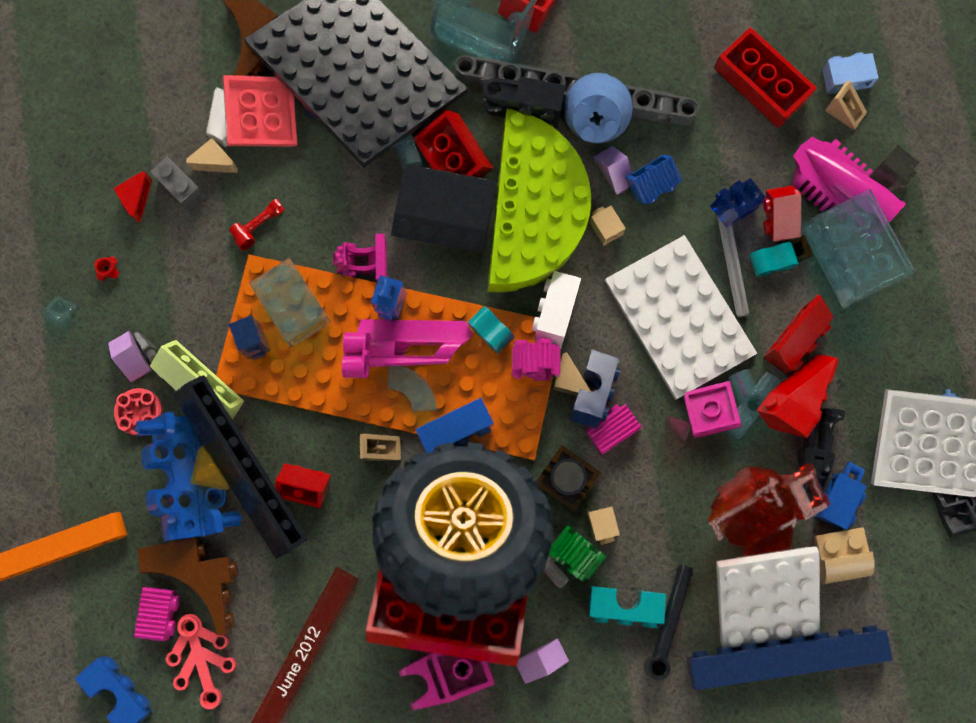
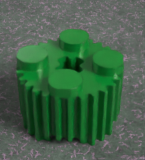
M569 526L564 529L552 544L549 554L564 567L568 563L567 570L582 582L585 579L588 580L606 558L600 551L595 554L597 549Z

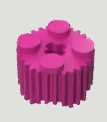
M546 338L537 339V343H528L526 340L514 341V346L512 347V377L522 379L523 375L533 378V381L551 380V375H555V377L560 376L559 345L551 344V339Z

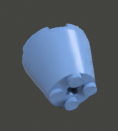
M592 73L581 77L570 88L565 98V121L569 129L578 138L586 142L606 143L614 140L625 131L632 117L633 104L629 90L617 78L606 73ZM594 112H598V115H603V117L600 119V122L597 115Z

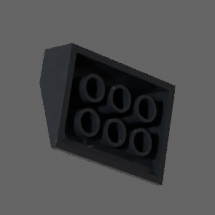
M405 164L394 212L391 236L483 253L497 181Z

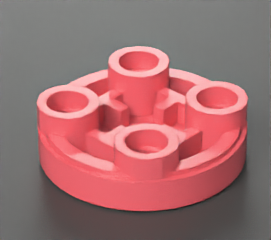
M142 388L131 389L120 394L116 399L114 418L118 428L134 436H137V432H135L136 421L151 420L163 414V406L158 396Z

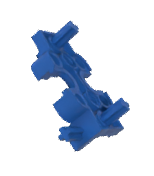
M165 412L151 420L136 421L135 432H137V436L152 435L153 443L147 445L142 450L141 459L144 470L160 469L167 475V484L163 489L146 492L148 511L154 516L161 517L163 540L170 541L209 536L224 532L223 527L240 526L242 515H239V511L220 513L216 509L225 503V486L218 487L217 484L206 486L196 480L195 472L200 465L206 466L215 464L207 449L206 455L202 453L201 447L205 448L187 417H174V412ZM175 447H180L183 450L184 457L182 460L174 456L173 451ZM155 449L160 451V459L156 456ZM207 494H210L212 498L211 503L207 499ZM181 495H186L189 498V506L187 508H183L179 504ZM161 497L166 501V508L161 505Z

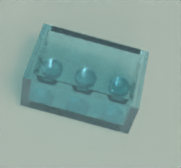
M290 258L249 283L283 338L291 347L331 323Z

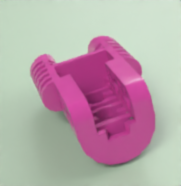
M811 137L799 147L793 156L796 164L793 186L797 190L801 186L805 189L801 192V195L804 196L809 192L811 194L807 198L809 202L815 197L817 199L813 204L815 207L821 202L823 204L820 209L822 213L828 208L830 210L826 214L828 218L835 214L862 239L871 240L899 213L906 203L903 200L900 201L887 188L870 176L873 172L871 168L865 172L863 170L867 166L865 163L859 167L857 165L860 161L858 157L852 161L851 157L854 155L852 152L846 156L844 154L847 151L845 146L841 150L838 149L842 143L837 139L830 144L829 142H822ZM877 220L881 222L879 225L875 224Z

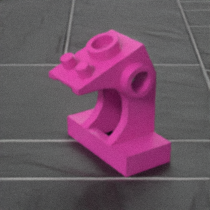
M375 234V246L369 248H356L354 243L343 242L340 247H337L336 252L333 253L332 262L333 266H336V273L342 274V277H356V274H376L377 283L380 275L387 277V239L385 234ZM368 256V266H355V257Z

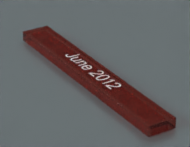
M339 567L335 568L251 723L281 722L355 586L358 577Z

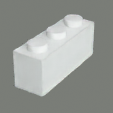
M554 271L552 279L547 278L543 291L547 293L546 298L541 297L538 311L542 313L540 318L535 317L532 331L536 332L534 341L540 338L551 339V344H558L560 348L562 347L581 278Z

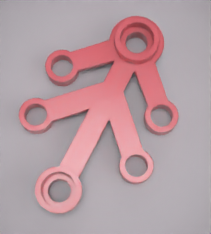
M187 614L178 622L177 630L180 636L172 652L167 654L166 662L169 666L179 665L183 660L181 653L189 641L191 652L179 676L175 677L173 686L177 690L186 689L190 684L189 677L196 665L204 690L200 696V703L206 709H213L221 703L222 694L219 689L214 688L206 661L220 667L224 673L234 671L237 663L232 657L224 658L202 647L199 637L212 642L217 649L227 647L229 637L227 635H216V633L202 626V621L197 615ZM188 622H192L194 624V629L192 631H189L187 629ZM219 637H223L225 639V644L223 646H220L217 643V639ZM172 654H176L178 656V661L176 663H173L171 661ZM227 660L232 662L230 670L224 666ZM179 678L185 680L184 687L178 685ZM210 693L216 695L215 702L209 701L208 696Z

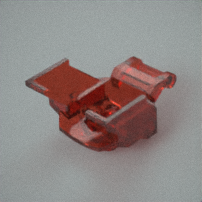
M805 464L800 468L799 472L789 475H779L774 469H762L761 467H745L736 473L737 477L716 488L718 495L711 505L712 512L708 522L717 539H723L722 534L724 532L729 543L745 548L742 557L792 550L793 530L797 521L806 520L830 505L827 495L823 494L817 481V472L812 464ZM805 482L808 483L814 496L811 503L802 486Z

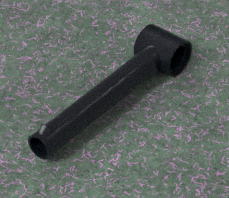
M679 564L675 570L677 571L665 611L664 624L661 625L653 656L647 658L644 663L645 673L656 680H663L670 674L671 668L667 659L691 576L694 577L693 568ZM655 661H660L662 671L655 675L651 669L652 664Z

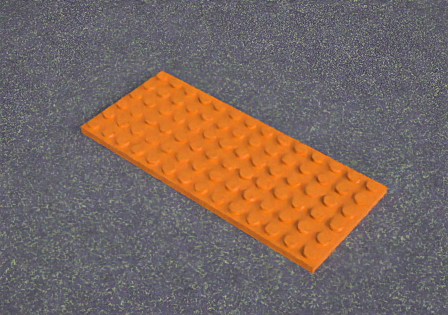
M253 255L248 256L230 323L252 315L262 325L271 351L265 353L266 356L258 360L246 358L238 351L229 327L216 376L236 394L412 434H417V428L482 398L494 426L490 428V433L480 438L478 435L469 438V441L471 443L484 444V449L497 452L499 449L510 456L535 461L553 375H551V380L533 381V378L523 375L522 379L512 377V347L514 346V341L526 340L528 343H537V341H534L536 332L532 331L535 317L487 307L515 336L499 354H496L470 328L473 335L464 346L458 348L447 364L370 367L368 378H343L344 333H357L361 319L385 320L378 317V313L375 312L371 304L377 282L349 276L342 277V275ZM406 289L407 295L398 320L466 321L467 323L484 306ZM410 345L405 350L403 356H434L441 346Z

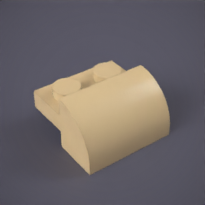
M864 527L813 536L815 546L819 551L821 584L873 575L874 556L873 552H869Z

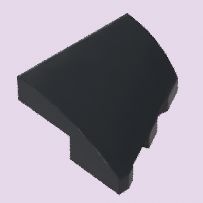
M932 492L939 517L949 537L976 531V497Z

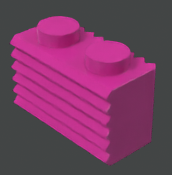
M616 404L609 409L605 422L600 421L597 429L587 426L589 429L585 431V434L600 456H602L642 427L626 404L622 407Z
M155 587L142 588L134 638L166 641L169 640L170 636H173L176 628V622L172 621L174 611L178 610L180 603L177 590Z

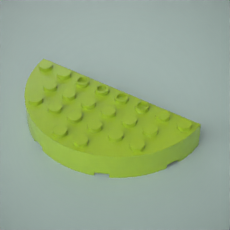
M507 109L504 119L487 292L517 291L521 288L534 286L552 276L554 271H558L564 266L577 248L587 227L591 209V190L588 175L581 158L570 142L555 128L532 115H523L516 110Z

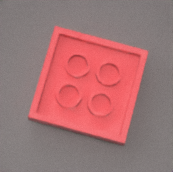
M223 76L227 146H297L294 95L277 77Z

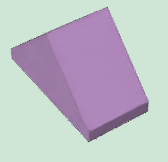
M612 146L593 157L616 195L630 188L626 177L633 172L625 154Z
M129 331L108 343L111 359L131 383L152 371Z
M557 638L519 658L517 668L526 684L551 674L569 660Z

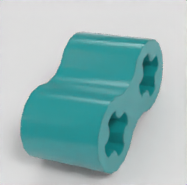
M791 242L760 249L749 254L756 277L788 270L798 265Z
M485 306L467 322L469 327L496 354H499L515 338L513 333Z

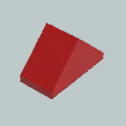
M140 172L113 188L128 214L136 222H141L153 181L146 172Z

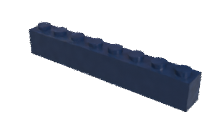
M877 625L862 626V631L853 632L852 628L837 630L838 635L829 636L828 632L813 634L814 638L811 639L797 636L790 637V642L781 643L780 639L765 641L766 645L756 647V643L743 644L741 649L732 650V647L717 648V653L708 654L707 650L692 652L693 656L686 657L691 687L695 690L893 661L887 630L878 629Z

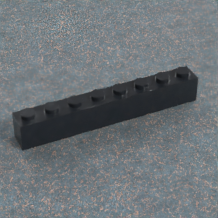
M205 375L185 383L172 394L274 557L278 559L307 541L306 535Z

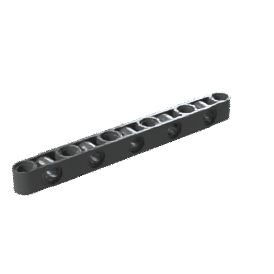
M461 56L455 62L456 77L464 84L483 88L488 79H505L507 76H512L515 78L513 80L517 81L520 80L521 76L566 85L563 104L570 88L578 79L583 77L472 56ZM469 68L470 71L462 72L461 69ZM495 84L488 87L489 90L501 91V88ZM625 85L632 98V117L687 126L694 121L699 110V105L694 99ZM643 101L647 106H640L637 102ZM682 110H689L691 114L686 115Z

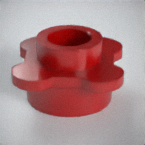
M113 256L97 259L94 263L95 271L97 272L96 278L100 281L110 277L113 279L119 276V271L116 267L118 260Z

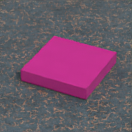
M730 381L684 393L694 438L742 427Z

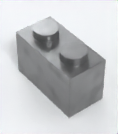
M168 156L150 171L187 211L205 197L202 191Z

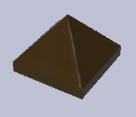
M802 235L789 241L792 243L798 263L813 257L807 235Z

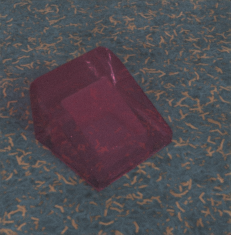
M672 416L666 418L665 423L678 439L684 443L692 425Z

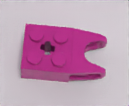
M428 653L398 671L400 676L421 675L428 683L427 693L411 703L412 710L449 703L495 684L488 662L436 653ZM463 661L464 664L467 663L469 665L467 673L462 674V670L457 671L456 668L459 666V662Z

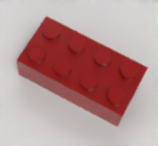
M751 27L718 57L714 69L778 129L810 99L817 89L815 85Z

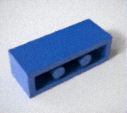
M479 398L417 428L416 432L426 452L430 453L434 451L437 445L453 442V446L462 447L470 442L469 438L478 435L480 438L490 433V428L494 426V423L482 398Z

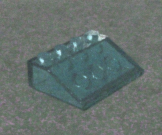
M871 189L819 214L801 225V230L843 309L853 306L916 273Z

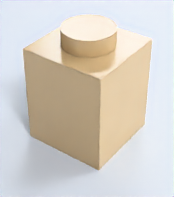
M612 206L607 208L600 207L592 213L590 225L603 246L624 234L626 228Z
M613 507L587 513L594 541L600 540L601 545L615 541L614 536L620 535Z

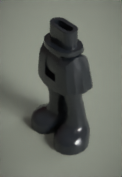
M820 408L822 415L820 418L819 449L815 448L816 424L807 438L804 437L803 449L797 450L801 477H804L803 488L823 490V482L827 480L826 476H829L836 456L831 452L833 428L835 423L844 419V410Z

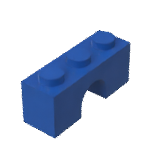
M103 656L97 658L75 678L76 682L90 698L99 695L105 689L115 694L117 700L116 707L107 716L111 723H141L153 712L149 707V700L134 690L133 687L135 685L129 677L123 676L117 670L119 666L111 657Z

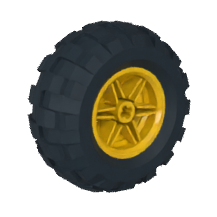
M452 442L437 445L434 451L427 454L424 451L418 453L404 463L403 470L399 469L391 475L382 487L381 497L375 503L372 517V539L376 562L383 577L390 580L393 590L406 602H415L422 607L423 612L437 617L446 614L457 616V620H475L478 614L487 613L493 616L509 609L513 601L523 599L533 589L538 577L544 572L552 546V513L545 494L538 490L539 483L524 466L519 468L512 456L499 449L496 453L485 450L484 444L468 442L467 447H454ZM437 535L443 536L441 542L435 539ZM487 538L489 542L484 545L482 540Z

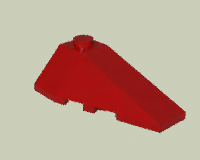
M816 355L769 392L757 409V412L770 429L805 438L809 436L821 418L822 412L820 408L822 402L827 399L826 389L828 384L832 383L839 361L837 357Z

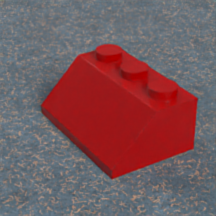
M446 110L413 138L432 169L483 178L494 169L458 113Z
M816 295L803 306L763 357L784 375L791 371L795 373L803 364L801 358L805 353L809 355L818 345L815 342L819 336L824 337L832 327L829 323L834 317L820 295Z

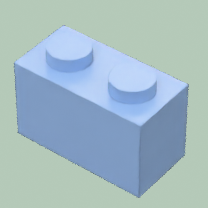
M856 53L845 58L841 56L832 57L822 69L827 94L838 93L846 81H851L854 89L859 90L871 88L878 80L873 53Z

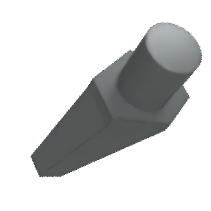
M137 331L134 336L144 357L152 363L158 349Z

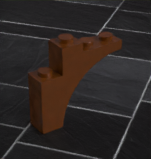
M222 0L226 10L239 24L242 39L240 59L232 76L261 77L264 69L267 67L245 45L244 39L278 16L258 0Z
M197 538L137 548L140 573L147 575L165 574L183 581L195 590L205 602L212 616L216 635L232 634L235 620L233 613H230L229 603L232 602V594L227 585L236 583V577L239 575L237 562H234V559L224 557L204 561V558L207 557V548L205 543H202V540Z

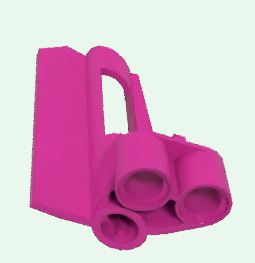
M361 319L357 333H344L343 378H368L370 367L447 364L458 348L464 346L473 333L466 321ZM410 345L441 346L434 356H403L405 350Z

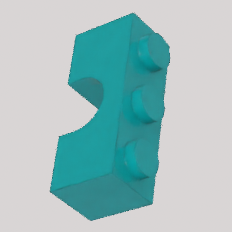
M590 586L588 616L594 617L593 622L608 623V619H618V624L633 626V621L643 622V627L657 628V623L664 624L665 593L638 591V600L635 606L630 609H622L616 600L617 589Z

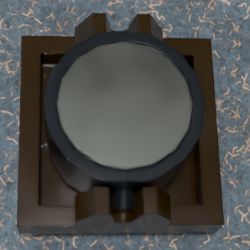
M561 445L538 477V488L574 512L601 472Z

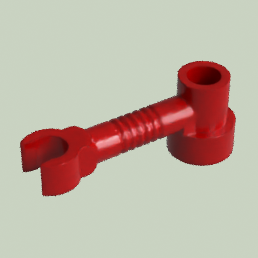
M278 199L273 200L260 215L244 226L236 223L230 227L229 232L234 237L235 244L241 251L247 250L255 243V238L250 232L263 224L264 221L281 214L285 210Z

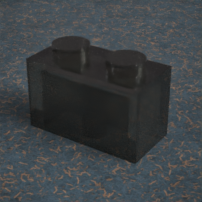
M897 145L869 177L887 188L891 193L896 189L900 192L917 173L914 169L920 162L901 146Z

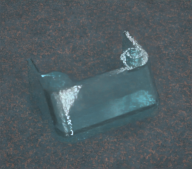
M435 0L431 33L436 39L474 57L510 63L514 61L528 31L536 0H530L522 13L513 12L506 22L469 5V0Z

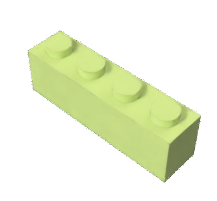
M177 340L161 346L150 365L175 391L185 383L205 375L232 420L244 403L242 398Z

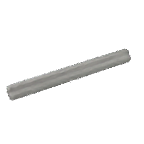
M726 205L716 208V214L736 316L745 317L749 315V309L729 208Z

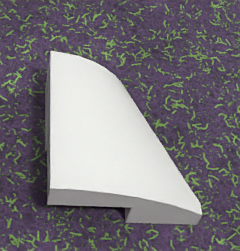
M216 88L206 134L226 147L224 92L222 89Z

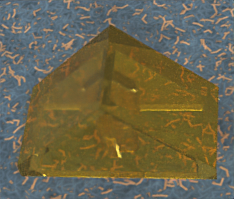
M205 446L200 447L190 483L220 490L230 488Z

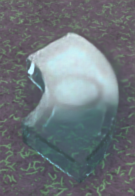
M388 366L389 390H396L406 395L411 402L413 412L437 411L434 394L430 386L419 374L406 367Z

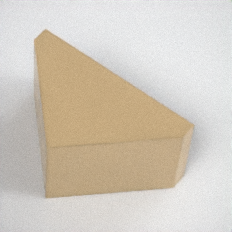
M851 81L845 82L825 110L851 129H856L867 113Z
M212 138L190 155L186 161L192 171L237 173L238 170L230 157Z
M564 353L560 361V376L556 377L553 390L575 396L578 395L580 389L591 392L568 353Z
M360 434V459L363 461L401 460L400 436Z

